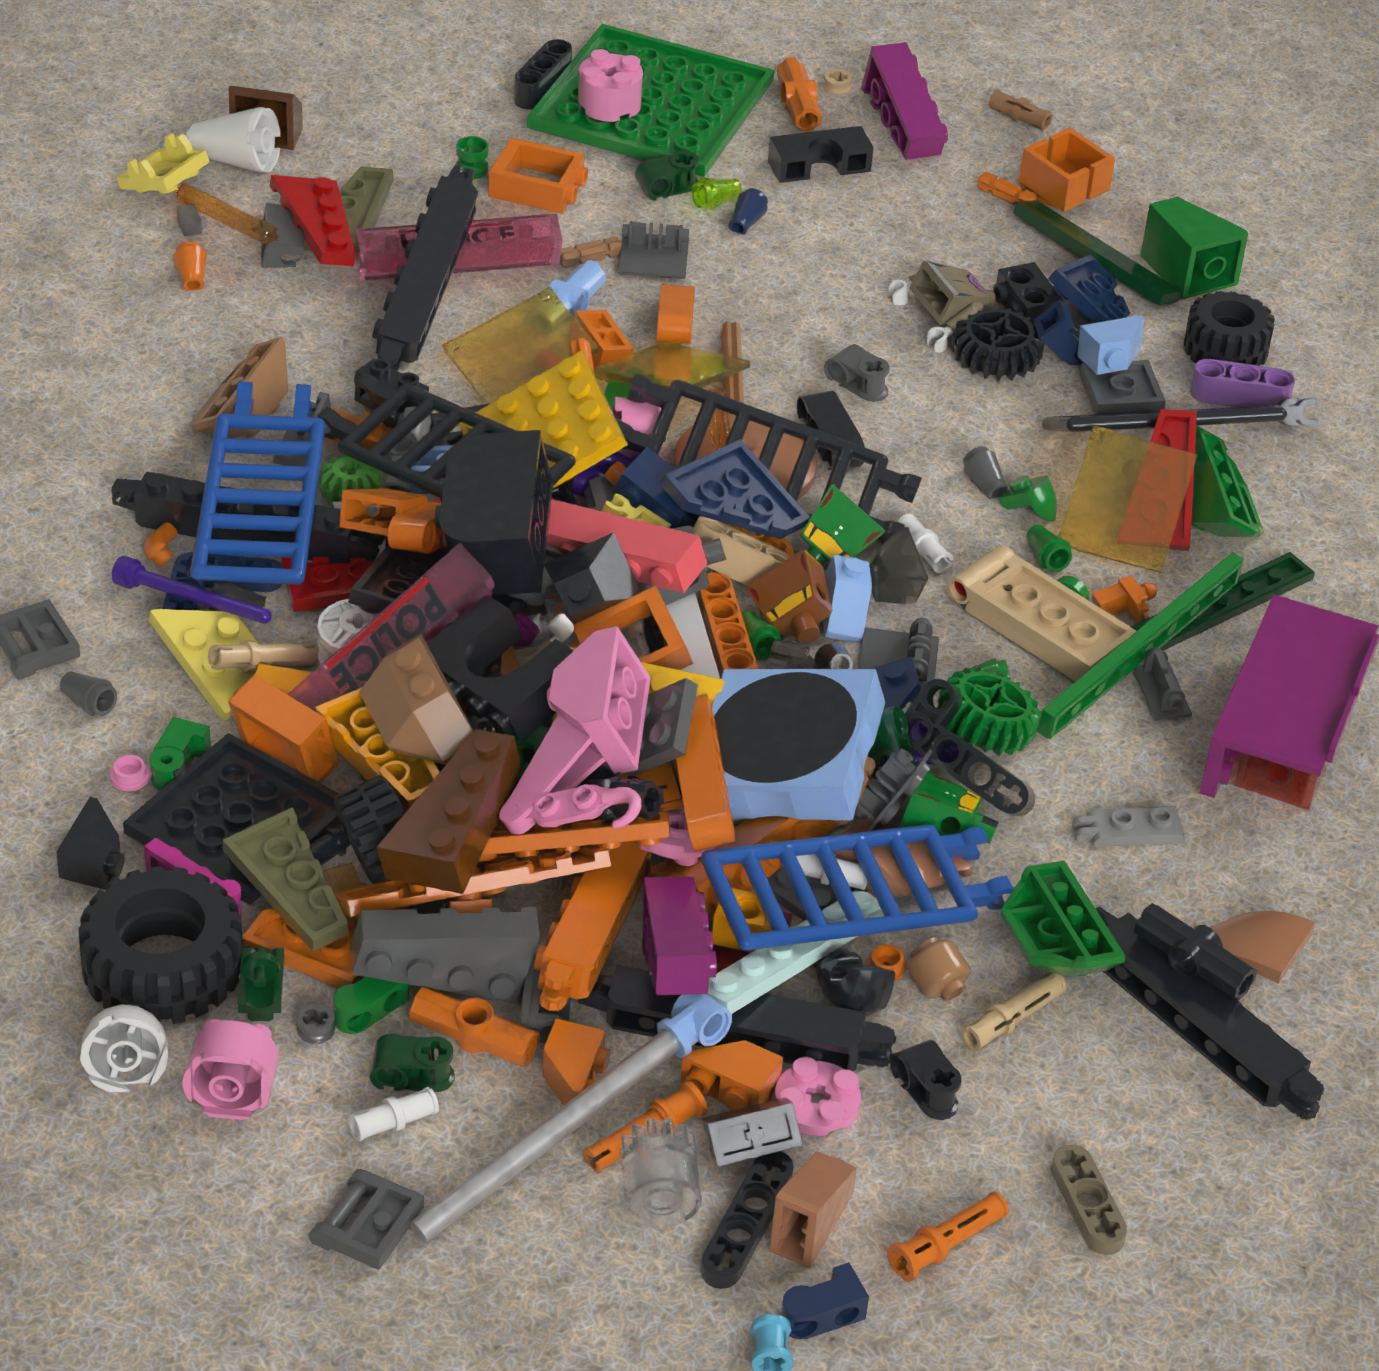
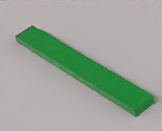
M1232 552L1042 709L1037 732L1047 739L1053 738L1145 661L1146 653L1149 649L1154 647L1161 648L1237 584L1243 558Z

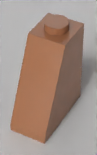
M816 1151L782 1187L775 1198L769 1252L811 1268L853 1195L857 1167L847 1164L839 1158L830 1157Z

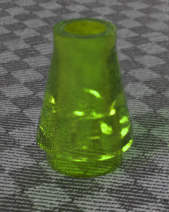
M701 178L693 185L692 198L697 207L711 210L731 199L738 198V195L742 192V187L736 178Z

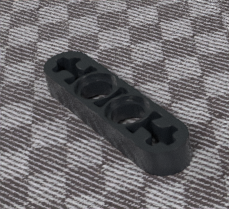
M779 1151L756 1157L703 1253L701 1276L708 1285L724 1289L735 1285L740 1280L774 1216L775 1198L778 1192L793 1177V1161L786 1153ZM773 1167L779 1168L780 1171L774 1173L770 1185L765 1183L766 1171L772 1170ZM758 1197L765 1200L768 1205L763 1209L755 1210L749 1208L744 1202L749 1198ZM733 1229H742L747 1231L751 1237L746 1241L738 1242L730 1239L727 1233ZM725 1252L729 1253V1267H724L722 1271L715 1270L714 1266L721 1264Z

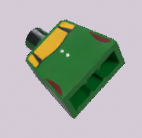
M832 484L801 532L800 537L810 545L806 551L823 566L826 561L831 562L833 555L855 558L885 533V530Z
M928 771L922 782L912 793L899 828L930 824L936 827L940 836L960 834L969 828L982 826L988 837L986 843L990 844L999 822L978 813L983 801L981 796Z

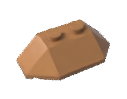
M282 337L256 344L249 351V355L245 360L234 368L190 422L193 430L213 435L217 416L223 413L234 414L238 381L253 382L252 399H254V408L251 415H271L279 409V402L288 392L286 347ZM229 428L228 438H236L243 435L252 437L261 430Z
M421 634L387 653L359 692L390 751L416 758L433 760L435 763L446 766L474 733Z

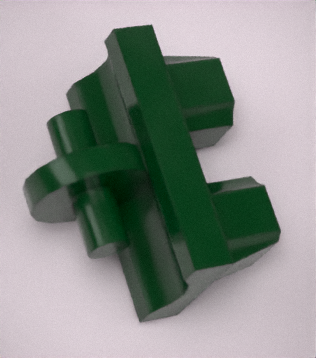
M242 947L238 1013H248V1019L251 1021H271L274 1019V1013H281L285 960L284 948H275L268 951L264 947H259L256 950L250 947Z

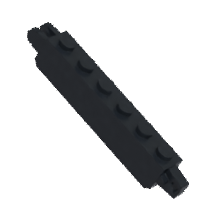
M455 165L448 177L441 176L437 187L430 188L426 199L428 210L426 214L420 213L415 232L418 233L415 240L410 239L406 247L405 259H407L405 266L399 265L394 279V285H397L394 292L389 291L383 307V311L386 312L384 319L378 318L375 323L372 338L377 339L376 354H378V359L390 361L391 368L396 371L399 370L402 361L411 363L419 359L475 217L478 191L472 185L474 170Z
M146 471L142 480L117 478L111 489L112 503L135 511L136 523L141 527L157 530L162 524L168 522L176 528L177 534L196 538L205 483ZM220 486L219 488H232V487ZM217 503L215 513L298 517L299 506ZM315 505L307 560L312 561L313 557H329V563L349 564L351 558L375 560L380 550L378 545H382L386 538L385 535L339 527L341 509ZM213 528L211 539L294 543L296 532Z
M1101 907L1095 908L1125 954L1124 963L1104 971L1108 977L1262 1106L1277 1107L1282 1104L1293 1114L1296 1113L1297 1117L1299 1116L1301 1119L1307 1120L1316 1117V1113L1320 1108L1317 1101H1320L1325 1088L1323 1087L1324 1084H1321V1081H1318L1309 1072L1311 1061L1301 1051L1292 1047L1275 1033L1268 1024L1262 1022L1247 1010L1236 998H1232L1199 975L1193 978H1185L1179 975L1170 965L1167 954L1134 933L1135 923L1138 919L1129 912L1118 919Z
M617 965L614 976L599 975L589 997L579 999L578 1003L607 1012L606 1022L614 1030L654 1037L658 1034L657 1023L664 1018H672L673 1006L681 995H656L651 975H649L648 971ZM765 993L731 1014L732 1023L729 1031L720 1042L713 1046L745 1040L782 1056L784 1063L793 1064L798 1058L809 1057L815 1061L828 1062L843 1069L855 1071L857 1064L872 1067L878 1066V1068L888 1067L890 1056L893 1054L891 1046L896 1042L894 1029H891V1027L865 1021L866 1012ZM697 1042V1043L694 1044V1045H696V1046H701V1047H712V1046H704V1045H702V1044L699 1043V1042Z

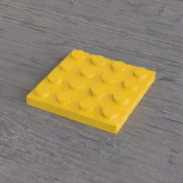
M582 350L564 359L546 372L533 377L529 382L512 392L501 396L498 400L478 412H475L517 431L541 430L544 443L573 455L576 459L575 465L553 488L628 445L590 363ZM462 422L459 423L463 435L473 428ZM548 460L549 468L555 463Z

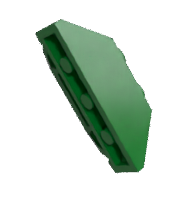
M1196 426L1191 523L1201 531L1207 530L1219 537L1261 536L1264 530L1248 486L1236 463L1227 455L1226 451L1228 448L1225 442L1205 429Z
M1065 860L1027 866L1021 875V880L1013 888L1001 909V918L1030 965L1068 978L1104 972L1125 962V954Z

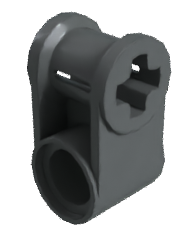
M849 345L825 362L824 371L830 381H837L840 383L838 386L846 388L860 398L871 402H878L888 396V388L885 385V377L889 374L888 362L867 352L859 345Z

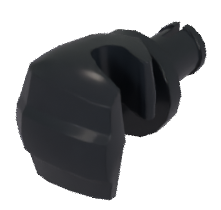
M848 948L837 949L812 964L818 969L817 979L823 995L835 1007L866 1012V1016L886 1008L894 986V971L875 966L863 967L862 958L855 951Z

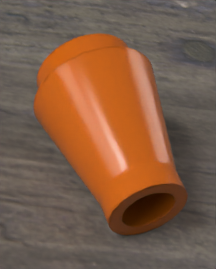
M196 242L180 244L173 255L174 264L186 291L202 290L204 287L203 279L207 254L201 245Z

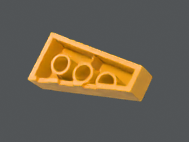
M362 688L316 706V712L327 720L334 747L366 780H370L378 775L386 779L393 788L405 812L439 774L433 760L416 758L390 751L359 693Z

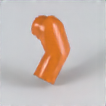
M168 522L162 524L147 537L143 544V550L149 561L152 559L158 567H163L173 558L172 552L166 548L177 537V530L172 524Z

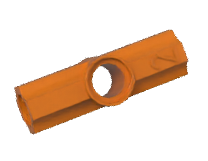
M796 57L785 58L781 64L777 65V77L781 85V101L786 104L784 109H789L794 125L799 127L801 131H813L817 126L821 125L822 114L817 103L815 80H809L804 64L797 61Z
M421 987L415 995L409 1010L410 1021L456 1039L457 1045L464 1051L471 1053L485 1051L521 1067L530 1064L540 1043L539 1032L495 1015L491 1004L484 999L469 998L461 1001L432 988Z

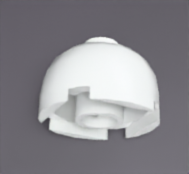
M118 1005L106 1008L94 1016L84 1030L80 1049L82 1067L84 1066L85 1071L89 1074L90 1081L107 1092L131 1091L124 1084L149 1083L150 1087L158 1081L166 1069L168 1042L163 1026L152 1013L138 1006ZM140 1064V1072L128 1080L117 1077L118 1071H131Z

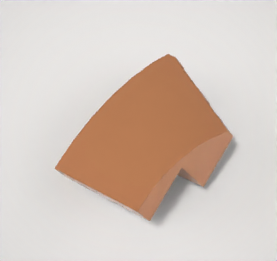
M863 819L842 834L868 832V828L873 821ZM878 822L872 831L899 828V826L889 823L884 826L881 822ZM926 842L906 843L927 887L932 888L942 885V874ZM890 846L870 847L892 895L906 896L912 894ZM853 850L833 852L838 859L858 861ZM962 856L951 858L960 876L968 877L973 874L972 864L963 859ZM867 881V892L873 893Z
M1255 911L1231 917L1210 928L1218 934L1224 949L1258 970L1257 974L1279 984L1312 936L1316 922L1285 912Z

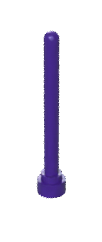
M128 556L119 557L112 569L113 583L128 589L144 585L262 624H267L272 619V614L268 609L147 571L139 560Z

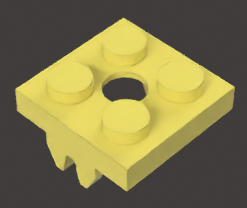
M173 133L165 136V148L157 149L139 162L134 158L127 162V170L116 177L120 189L135 190L137 193L146 191H159L160 194L170 193L178 188L177 184L185 179L196 176L199 173V169L210 162L206 150L192 149L191 143L184 134L180 133L175 137Z

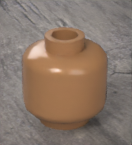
M932 937L919 944L911 952L910 957L912 960L908 967L909 974L927 998L936 999L943 996L946 1001H949L965 991L966 985L964 982L969 977L971 968L952 941L948 939L939 940L937 937Z

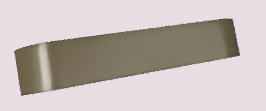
M1077 1145L1060 1147L1054 1154L1051 1172L1086 1244L1091 1250L1102 1255H1112L1119 1252L1124 1246L1127 1225L1091 1154L1083 1147ZM1065 1162H1071V1164L1075 1167L1080 1166L1078 1173L1079 1180L1075 1181L1076 1173L1071 1165H1065ZM1082 1194H1090L1095 1196L1100 1201V1204L1093 1207L1085 1206L1078 1201L1077 1197ZM1100 1218H1102L1101 1224L1108 1234L1114 1233L1112 1238H1108L1105 1233H1098Z

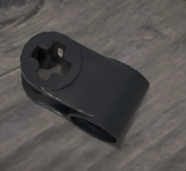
M929 1039L891 1054L890 1068L894 1078L901 1079L904 1084L900 1086L907 1090L923 1113L936 1120L949 1119L958 1111V1100L955 1095L961 1087L962 1076L945 1057L941 1048L934 1040Z

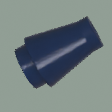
M749 188L738 195L732 219L728 225L729 229L745 235L748 229L766 214L768 210L766 195L755 188Z

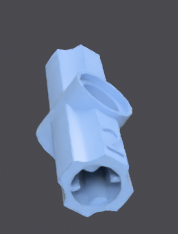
M588 260L585 264H580L564 281L560 279L552 281L547 289L545 299L528 315V325L535 333L545 337L553 335L570 317H574L575 311L587 309L589 298L606 281V273L602 271L599 263Z

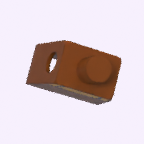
M802 549L746 587L748 593L769 623L777 628L788 640H794L798 637L801 643L814 642L820 636L817 624L829 617L833 611L824 568L805 549Z

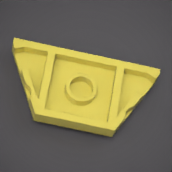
M151 610L149 615L150 624L216 714L223 721L228 720L232 716L228 701L240 686L245 685L254 676L256 669L252 672H244L236 668L214 670L211 668L212 664L209 665L208 662L209 648L214 644L236 645L242 641L249 640L254 641L256 644L258 642L240 618L228 612Z

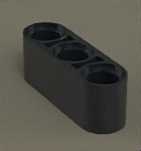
M561 39L546 42L515 74L514 103L517 107L527 110L534 109L572 61V45L569 42Z
M834 391L803 395L797 398V414L799 419L803 418L806 423L805 426L865 447L860 433ZM817 446V451L824 462L827 461L830 466L828 470H832L838 453ZM852 458L849 467L863 465L865 462Z

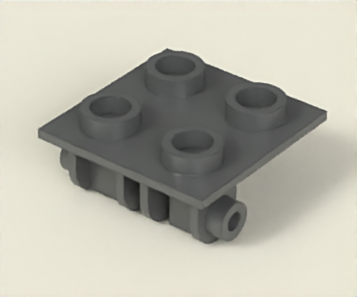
M630 221L629 224H623L618 274L685 279L689 229H683V225L666 224V235H663V224L660 223L658 235L653 234V223L649 225V234H646V223Z
M926 618L916 619L910 626V633L865 627L859 669H870L912 656L922 689L928 681L935 679L939 637L932 636L933 626Z
M900 749L898 753L893 752L882 768L876 772L875 776L878 781L871 779L868 782L854 814L861 819H865L868 816L873 820L868 828L869 831H872L878 822L886 826L899 810V806L906 799L907 795L910 796L922 782L924 776L931 768L926 763L933 752L931 749L928 750L916 766L911 763L913 757L907 751Z

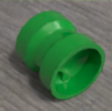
M468 136L459 139L456 144V155L459 158L456 165L474 170L473 180L480 179L488 173V162L486 160L489 151L488 142L477 136Z

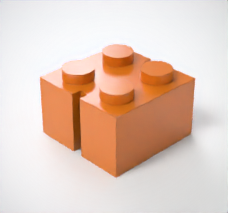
M1069 127L1050 136L1049 141L1043 139L1023 149L1019 181L1056 208L1065 212L1084 203L1085 199L1090 200L1110 190L1115 157Z

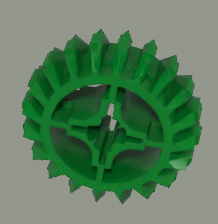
M980 667L975 671L970 668H964L962 672L955 671L952 677H948L947 682L956 686L962 695L961 708L947 727L949 730L956 733L972 746L981 748L984 753L992 750L996 755H1001L1003 751L1010 755H1013L1015 751H1023L1026 745H1029L1031 739H1034L1039 729L1037 726L1042 712L1037 708L1038 702L1030 698L1031 692L1022 690L1019 682L1008 680L1007 675L1004 677L997 675L994 670L985 672ZM941 689L937 708L945 707L950 700L949 691Z

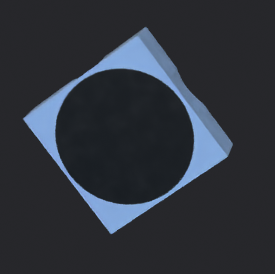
M724 669L721 679H724L723 688L715 696L712 711L716 724L732 818L754 819L766 816H782L802 820H853L864 781L865 760L875 742L885 706V699L876 669Z

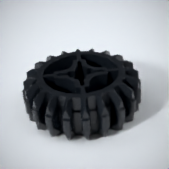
M984 306L983 311L978 310L976 314L968 315V320L957 321V329L952 337V352L955 354V360L961 361L962 368H971L972 375L980 371L983 372L985 379L989 375H996L999 381L1003 375H1007L1013 381L1016 374L1025 377L1027 371L1034 372L1035 367L1040 364L1045 343L1039 339L1034 318H1025L1024 312L1015 313L1012 312V308L1004 310L997 306L996 309H989L987 306Z

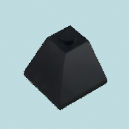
M614 532L544 563L566 614L573 625L642 592Z

